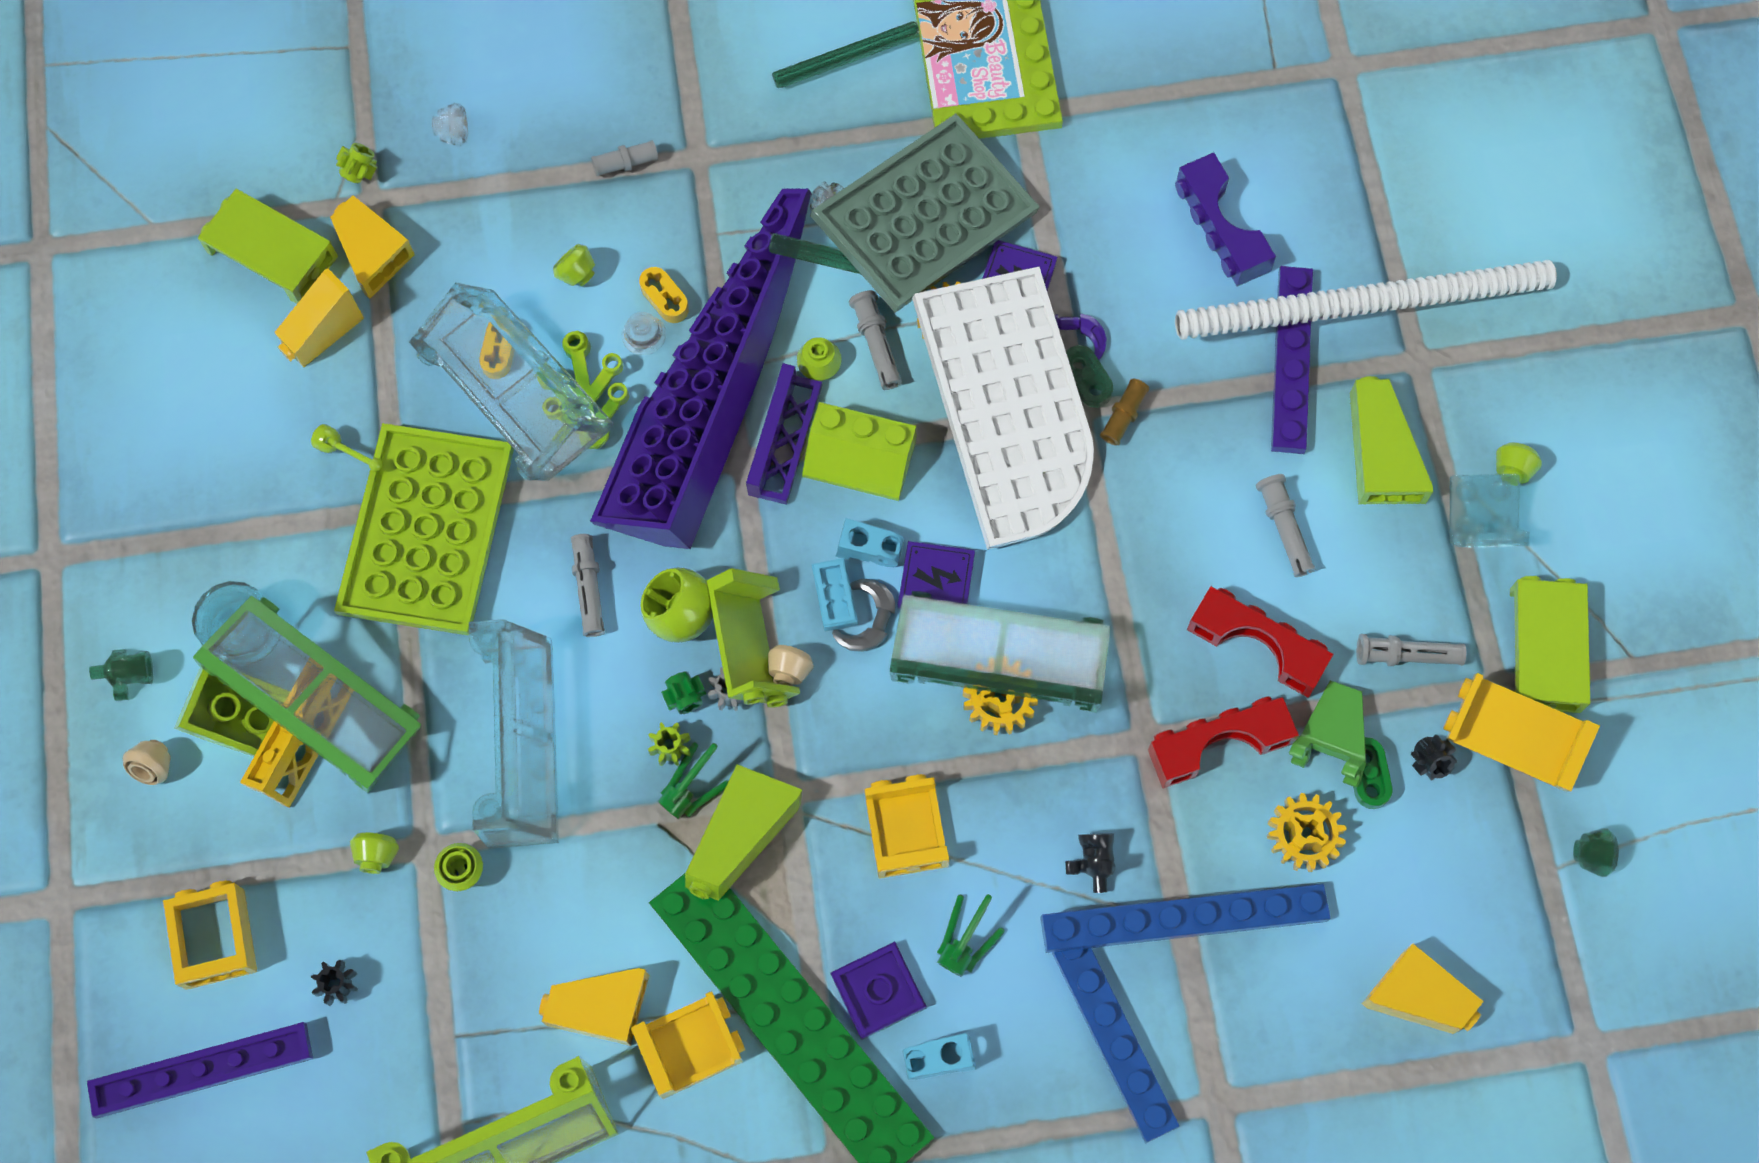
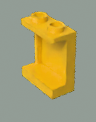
M925 774L912 775L905 778L906 782L892 784L891 780H881L871 783V788L864 789L879 879L949 867L947 846H945L934 777L926 778Z
M710 991L705 994L706 997L648 1024L643 1021L630 1027L657 1093L662 1099L743 1063L740 1053L746 1049L738 1031L730 1032L725 1019L731 1017V1014L723 996L716 999L713 992Z

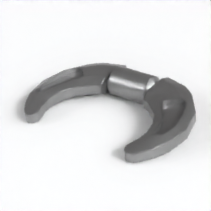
M871 579L857 580L850 583L852 590H863L873 597L878 611L872 628H867L862 633L854 636L844 635L838 630H833L832 632L835 640L842 647L850 651L863 652L880 645L888 635L884 631L891 613L895 614V600L891 592L882 583Z

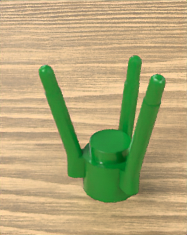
M696 742L692 743L689 748L690 755L683 757L670 782L661 791L662 797L657 802L676 819H679L683 814L690 818L699 807L726 788L728 780L714 787L693 803L690 802L694 795L687 787L718 747L716 743L711 744L684 780L679 783L680 778L698 748Z
M959 894L957 896L943 942L937 951L941 955L937 963L960 977L963 976L966 970L971 973L977 962L1004 934V929L999 928L972 957L970 956L973 949L967 946L992 900L990 894L984 897L961 940L954 939L951 944L964 900L963 895Z

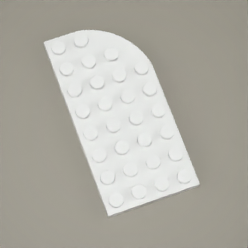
M1040 267L915 293L912 300L987 550L1033 539L1047 533L1068 516L1083 496L1092 471L1094 446Z

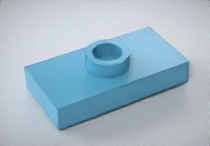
M845 558L811 564L824 631L858 625Z

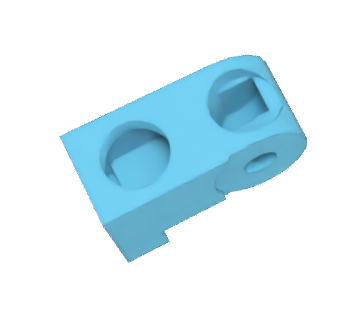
M845 518L835 557L847 560L851 557L866 562L871 561L885 567H896L899 563L904 538L895 532Z
M967 1033L927 1041L924 1044L902 1050L908 1080L976 1070L971 1041Z

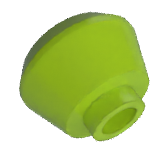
M577 244L568 250L553 266L554 277L571 286L577 283L580 286L586 284L595 274L592 270L595 263L588 247Z
M821 337L812 338L807 341L797 354V366L800 372L805 377L817 381L833 377L840 369L842 362L838 347L831 341Z
M1510 442L1499 447L1496 451V471L1501 476V480L1506 484L1518 486L1522 483H1527L1541 469L1542 461L1539 454L1527 445Z
M362 832L357 833L350 840L353 862L359 865V870L364 873L380 874L382 869L390 866L399 850V845L395 838L384 834Z
M454 843L445 847L438 854L434 863V874L437 881L450 891L459 892L471 888L478 882L483 871V860L480 853L473 846L466 843Z

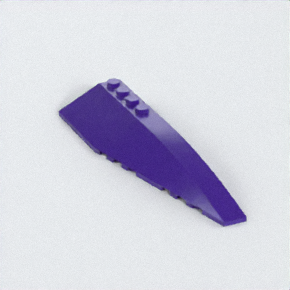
M809 188L781 189L760 221L763 227L759 233L753 237L750 236L744 245L747 251L738 264L733 262L726 273L729 276L728 280L722 288L717 286L690 327L689 332L691 336L688 341L677 347L672 355L675 358L674 362L666 373L661 371L654 382L657 388L650 398L645 396L638 406L590 520L594 525L665 547L691 549L746 413L774 336L805 224L811 197Z

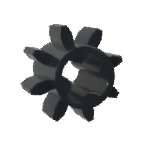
M1437 734L1433 737H1425L1417 742L1414 751L1411 752L1412 757L1416 760L1412 766L1420 776L1426 774L1430 780L1443 778L1452 772L1454 764L1457 763V759L1452 755L1456 748L1448 739L1442 741Z
M339 959L335 967L322 962L323 969L319 974L311 975V978L317 983V988L312 991V994L317 997L325 994L324 1004L328 1006L333 1004L334 999L347 1004L346 996L351 991H358V988L352 984L351 980L357 975V972L353 969L343 972L345 962ZM337 978L341 980L339 986H332V988L328 986L330 980H337Z

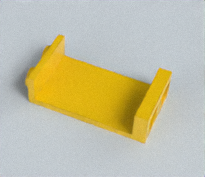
M1476 673L1472 680L1465 678L1457 696L1463 699L1458 712L1450 711L1443 727L1444 730L1449 731L1446 739L1565 792H1571L1600 725L1588 720L1581 721L1488 681L1483 678L1484 675Z

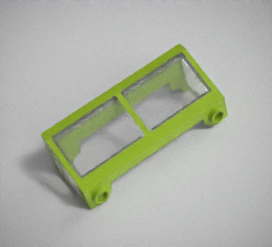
M578 1056L560 1064L553 1070L549 1081L553 1095L414 1158L410 1157L409 1152L403 1145L396 1142L384 1143L366 1151L370 1163H557L618 1135V1131L592 1066Z

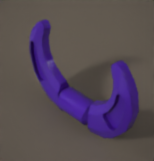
M1081 313L1080 318H1058V314L1054 315L1060 330L1080 329V333L1092 341L1095 349L1093 361L1098 362L1105 352L1107 342L1104 328L1095 318Z

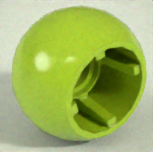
M676 567L661 571L648 583L643 592L640 604L642 618L646 626L663 640L676 643L693 640L707 629L713 619L707 581L699 573L691 569Z

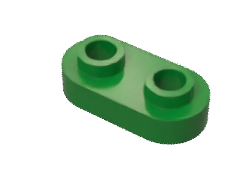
M1365 737V752L1369 755L1370 762L1366 763L1357 788L1353 787L1357 801L1362 806L1368 809H1378L1389 801L1393 788L1383 746L1377 740ZM1374 787L1378 793L1377 797L1369 796L1366 788Z

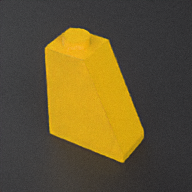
M354 195L346 202L339 204L330 216L357 281L365 296L369 299L415 255L407 238Z
M329 268L321 273L275 331L281 342L277 346L281 353L290 362L296 359L303 368L364 319L349 289Z
M1412 943L1402 952L1361 1004L1370 1010L1455 1034L1463 1028L1469 1031L1482 1015L1477 1010L1484 1001Z
M636 968L551 985L550 993L544 994L542 997L539 1015L543 1016L542 1022L548 1027L631 1046L634 1035L630 1027L637 1025L650 975L645 969Z

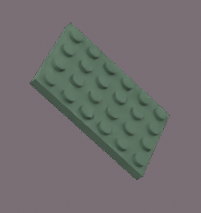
M954 114L814 208L810 217L896 313L913 301L912 297L915 293L925 292L1035 215L1040 206L957 114Z

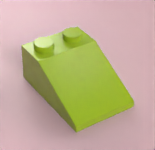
M200 667L174 729L254 757L274 720L229 686L223 684L217 676H211ZM243 676L283 706L289 693Z

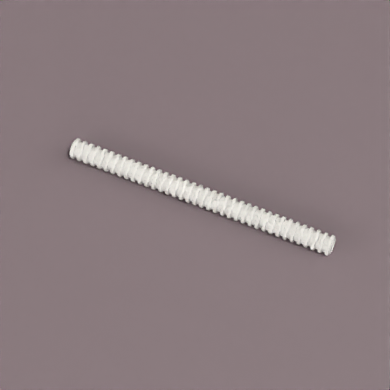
M1544 260L1543 262H1528L1523 265H1506L1503 268L1501 266L1494 267V269L1485 268L1484 271L1477 269L1474 272L1469 270L1465 271V273H1448L1445 276L1440 274L1436 275L1435 278L1427 276L1425 279L1418 277L1416 280L1413 278L1406 281L1397 280L1396 283L1389 281L1384 284L1382 282L1377 283L1376 286L1374 284H1368L1366 287L1360 285L1356 289L1352 286L1347 287L1346 290L1344 288H1339L1337 291L1330 289L1326 293L1318 291L1317 294L1314 292H1309L1307 295L1301 293L1297 297L1294 295H1288L1287 298L1280 296L1277 300L1272 297L1268 298L1267 301L1259 299L1257 303L1254 300H1250L1247 304L1238 302L1237 306L1234 303H1229L1227 307L1224 304L1218 305L1217 308L1208 306L1207 310L1204 307H1199L1197 311L1192 308L1188 309L1186 313L1184 310H1178L1175 316V328L1180 339L1185 340L1188 336L1197 338L1198 334L1201 337H1206L1208 333L1214 336L1218 332L1227 334L1229 330L1231 333L1237 332L1238 329L1243 332L1247 331L1248 328L1256 330L1259 326L1261 329H1264L1268 325L1277 327L1278 324L1281 326H1286L1288 323L1293 325L1297 324L1298 321L1301 323H1307L1308 320L1315 322L1318 318L1320 320H1327L1328 317L1336 319L1338 315L1344 318L1348 314L1350 316H1357L1358 313L1360 315H1365L1368 312L1372 314L1377 313L1378 310L1386 312L1388 309L1390 311L1397 310V308L1400 310L1406 309L1407 306L1415 308L1417 305L1420 307L1427 304L1436 305L1437 302L1444 304L1447 301L1449 303L1456 300L1465 301L1466 298L1473 300L1476 297L1481 299L1485 298V296H1502L1505 293L1510 295L1515 292H1531L1534 289L1537 291L1544 288L1552 289L1557 280V272L1552 261Z

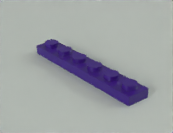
M1280 266L1278 271L1277 298L1280 296L1287 298L1288 295L1297 297L1298 294L1304 293L1307 295V293L1312 292L1313 268ZM1310 320L1307 323L1298 321L1297 324L1293 325L1288 323L1286 326L1278 324L1276 327L1271 452L1305 454L1307 449Z
M304 1022L88 1080L87 1088L92 1117H105L313 1060L307 1024Z

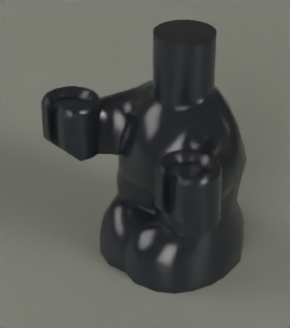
M1114 833L1079 834L1078 839L1083 848V859L1065 861L1066 875H1078L1080 872L1086 873L1093 878V893H1106L1107 878L1113 875L1116 868L1113 855Z

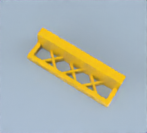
M308 659L282 707L288 709L322 672L323 666ZM332 673L328 674L294 712V716L313 729L312 722L316 715L322 713L323 722L315 732L327 740L354 690ZM336 681L342 687L336 698L330 700L329 692ZM274 721L240 783L290 808L319 754L305 745V755L302 760L296 762L295 753L299 746L304 743ZM288 775L289 784L283 795H281L275 789L282 777Z

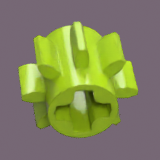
M353 143L350 149L345 146L341 147L336 157V160H338L336 166L340 167L339 174L343 178L353 183H361L364 177L368 180L372 179L377 169L375 166L377 161L373 159L374 152L370 148L360 143Z
M661 722L660 730L656 734H648L650 740L655 743L654 746L648 748L650 756L660 755L658 758L660 766H663L666 761H673L676 766H679L678 759L682 754L690 755L689 749L683 744L689 742L691 738L689 733L679 734L680 726L677 722L672 728L665 727ZM667 739H671L674 748L671 750H667L665 746Z

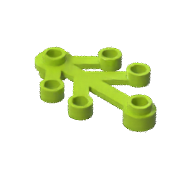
M572 331L564 337L562 346L566 355L572 359L577 389L559 379L555 370L551 368L542 369L537 379L544 390H552L581 407L583 419L565 410L558 398L547 399L543 404V411L550 420H558L575 430L576 438L583 447L598 449L607 442L610 434L607 424L619 407L627 403L629 392L624 384L614 383L608 389L610 399L597 415L594 404L614 376L623 371L624 365L618 354H607L602 360L603 369L590 385L585 357L590 353L591 345L583 332ZM580 340L577 346H570L572 341ZM611 361L618 362V365L614 368L607 367ZM554 376L550 383L543 382L545 377ZM616 391H624L623 396L620 398L613 397ZM554 405L559 406V409H558L557 412H555V413H550V412H549V409H550L552 406H554ZM597 428V432L594 435H587L589 429Z

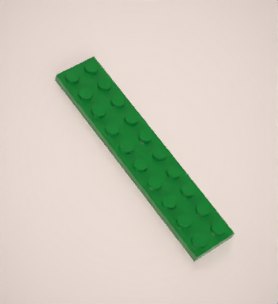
M684 873L648 902L858 1163H907L934 1139V1136L730 888L719 901L711 897L702 899L693 895L685 887Z

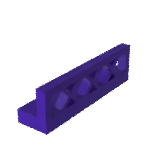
M782 363L746 481L749 496L785 505L788 503L822 388L821 381L796 376V367L793 365ZM795 386L812 389L810 399L797 405L792 396ZM791 403V405L793 406V408H791L790 410H788L789 404ZM807 408L806 414L804 416L802 411ZM798 414L803 422L802 427L788 434L783 426L784 421ZM782 432L784 438L779 440L780 434ZM798 438L797 444L795 446L793 440ZM788 443L794 452L793 457L779 464L774 456L775 451ZM773 462L775 468L770 470L771 464ZM789 468L788 474L786 476L784 470ZM779 473L785 482L782 494L765 490L764 487L767 479Z

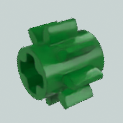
M684 671L671 676L665 681L667 689L661 693L669 711L677 708L679 714H687L698 709L703 704L700 697L706 695V691L699 675L691 678L689 672Z

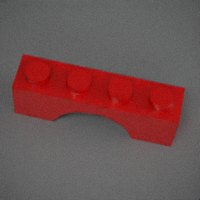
M1210 586L1192 616L1187 630L1216 647L1226 640L1235 637H1250L1262 642L1272 651L1276 658L1278 682L1309 698L1334 654L1329 652L1326 645L1315 639L1308 640L1297 634V630L1291 625L1284 622L1277 623L1266 617V613L1259 607L1254 605L1246 606L1237 601L1235 595L1230 591Z
M1271 696L1254 701L1251 704V708L1242 711L1238 707L1231 708L1220 713L1219 719L1207 722L1203 718L1189 723L1186 726V730L1174 733L1173 730H1166L1153 737L1154 741L1150 743L1148 752L1162 788L1164 789L1196 778L1200 770L1201 753L1210 744L1219 740L1235 739L1245 742L1260 755L1292 745L1299 734L1284 698L1272 700Z

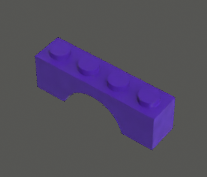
M1213 152L1179 167L1175 188L1179 197L1186 199L1189 204L1190 213L1195 224L1201 225L1206 233L1205 238L1209 248L1212 251H1216L1219 255L1224 274L1228 278L1231 277L1238 287L1271 272L1276 255L1261 230L1240 229L1229 223L1222 215L1218 201L1225 194L1229 176Z

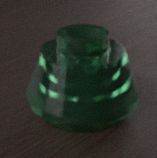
M1607 828L1583 834L1580 840H1576L1574 843V860L1579 862L1580 867L1599 877L1608 876L1614 872L1618 863L1619 846L1616 836Z

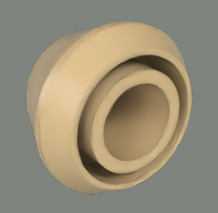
M777 645L769 650V674L774 677L773 682L775 684L789 686L801 684L813 670L814 665L811 656L800 649L787 645Z
M141 741L126 751L122 757L125 771L141 783L156 785L164 782L168 777L171 757L168 753V748L160 741Z

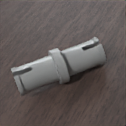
M651 140L627 148L625 145L618 146V150L599 156H592L591 160L596 176H600L601 174L624 169L626 172L631 170L632 166L653 160L656 161L658 160V154L654 141Z

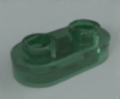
M1083 345L1072 346L1066 351L1081 400L1090 407L1106 405L1113 393L1112 380L1090 348ZM1080 362L1085 367L1082 369H1077L1073 366V364ZM1098 389L1101 391V394L1095 396L1090 393V390Z

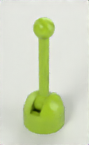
M322 424L313 432L311 444L315 449L324 453H332L339 449L366 463L372 471L377 472L381 470L382 462L380 459H371L342 444L341 435L335 428Z

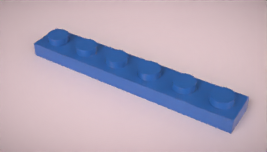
M1092 949L1052 952L1144 1142L1148 1143L1180 1127Z

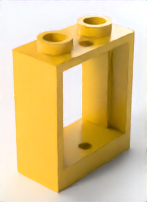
M229 880L218 881L210 884V889L199 892L195 889L176 892L174 898L163 900L175 985L188 990L257 973L247 902L243 888ZM228 899L236 955L189 966L181 911Z

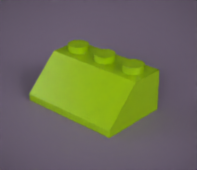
M819 402L809 433L802 477L899 501L916 444V426Z

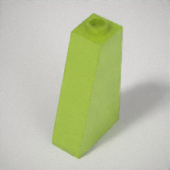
M1366 376L1355 380L1350 391L1358 505L1426 504L1433 493V485L1390 379Z
M737 764L685 873V887L699 898L708 899L711 897L719 901L799 810L802 800V789Z

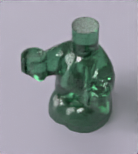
M126 649L113 650L104 665L89 667L91 680L105 678L112 686L115 701L129 700L127 684L153 683V664L149 651L127 655Z

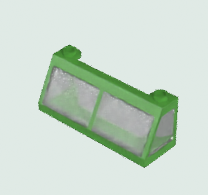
M251 595L193 656V659L199 667L211 676H217L223 684L229 686L339 769L341 773L349 775L348 777L354 781V784L366 793H369L420 730L422 724L417 721L420 715L404 703L401 707H398L277 615L280 609L265 597L258 601Z

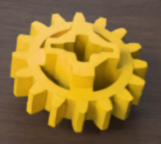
M992 659L989 660L988 669L986 670L979 665L976 666L977 678L968 675L966 681L972 688H963V697L969 699L964 702L963 708L967 711L973 710L969 720L971 723L981 720V731L986 730L988 726H992L994 735H998L1000 728H1005L1008 735L1012 734L1014 724L1023 729L1026 723L1023 717L1032 719L1035 711L1029 706H1037L1038 697L1031 695L1037 691V684H1028L1031 673L1028 671L1021 675L1018 662L1012 668L1007 667V659L1002 660L1001 666H996ZM1003 677H1007V678H1009V679H1012L1013 681H1015V683H1011L1010 681L1004 679ZM988 680V688L980 691V694L977 695L980 686ZM1001 692V695L1006 697V701L1000 702L999 698L995 697V693ZM1024 699L1021 708L1013 714V705L1020 703V700ZM985 711L992 712L993 714L997 715L998 718L987 714Z
M1301 793L1296 803L1290 796L1287 797L1284 801L1286 809L1278 805L1273 811L1278 818L1271 817L1267 824L1275 828V830L1267 834V839L1276 840V844L1271 849L1272 853L1281 851L1284 854L1281 859L1282 864L1288 862L1289 859L1294 861L1293 868L1295 871H1298L1302 864H1306L1308 872H1313L1317 862L1323 869L1329 865L1327 856L1330 859L1336 860L1340 853L1335 847L1342 848L1346 843V840L1338 837V835L1347 830L1345 825H1337L1336 821L1342 816L1341 812L1332 814L1329 811L1332 802L1328 801L1324 806L1319 804L1320 798L1317 794L1311 801H1307L1305 793ZM1298 811H1310L1314 814L1301 815ZM1324 821L1329 829V836L1324 832ZM1308 827L1312 832L1307 838H1304L1301 833ZM1283 829H1285V830H1287V831L1289 832V838H1290V843H1289V844L1287 843V841H1286V839H1285L1284 830H1283ZM1312 850L1317 854L1306 855L1299 853V851Z

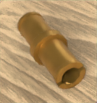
M1135 378L1130 379L1129 385L1120 401L1115 402L1111 408L1113 413L1104 430L1100 433V437L1104 441L1115 446L1120 444V440L1130 422H1134L1138 417L1136 411L1146 393L1150 390L1146 383Z

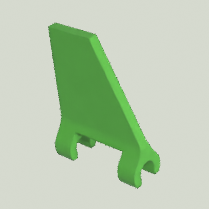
M1331 680L1328 682L1302 734L1290 748L1289 755L1293 756L1292 764L1304 768L1309 761L1312 749L1346 761L1341 772L1342 775H1345L1343 783L1357 788L1366 766L1362 691Z

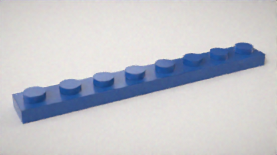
M1324 884L1042 914L1040 917L1045 953L1328 922L1331 919Z

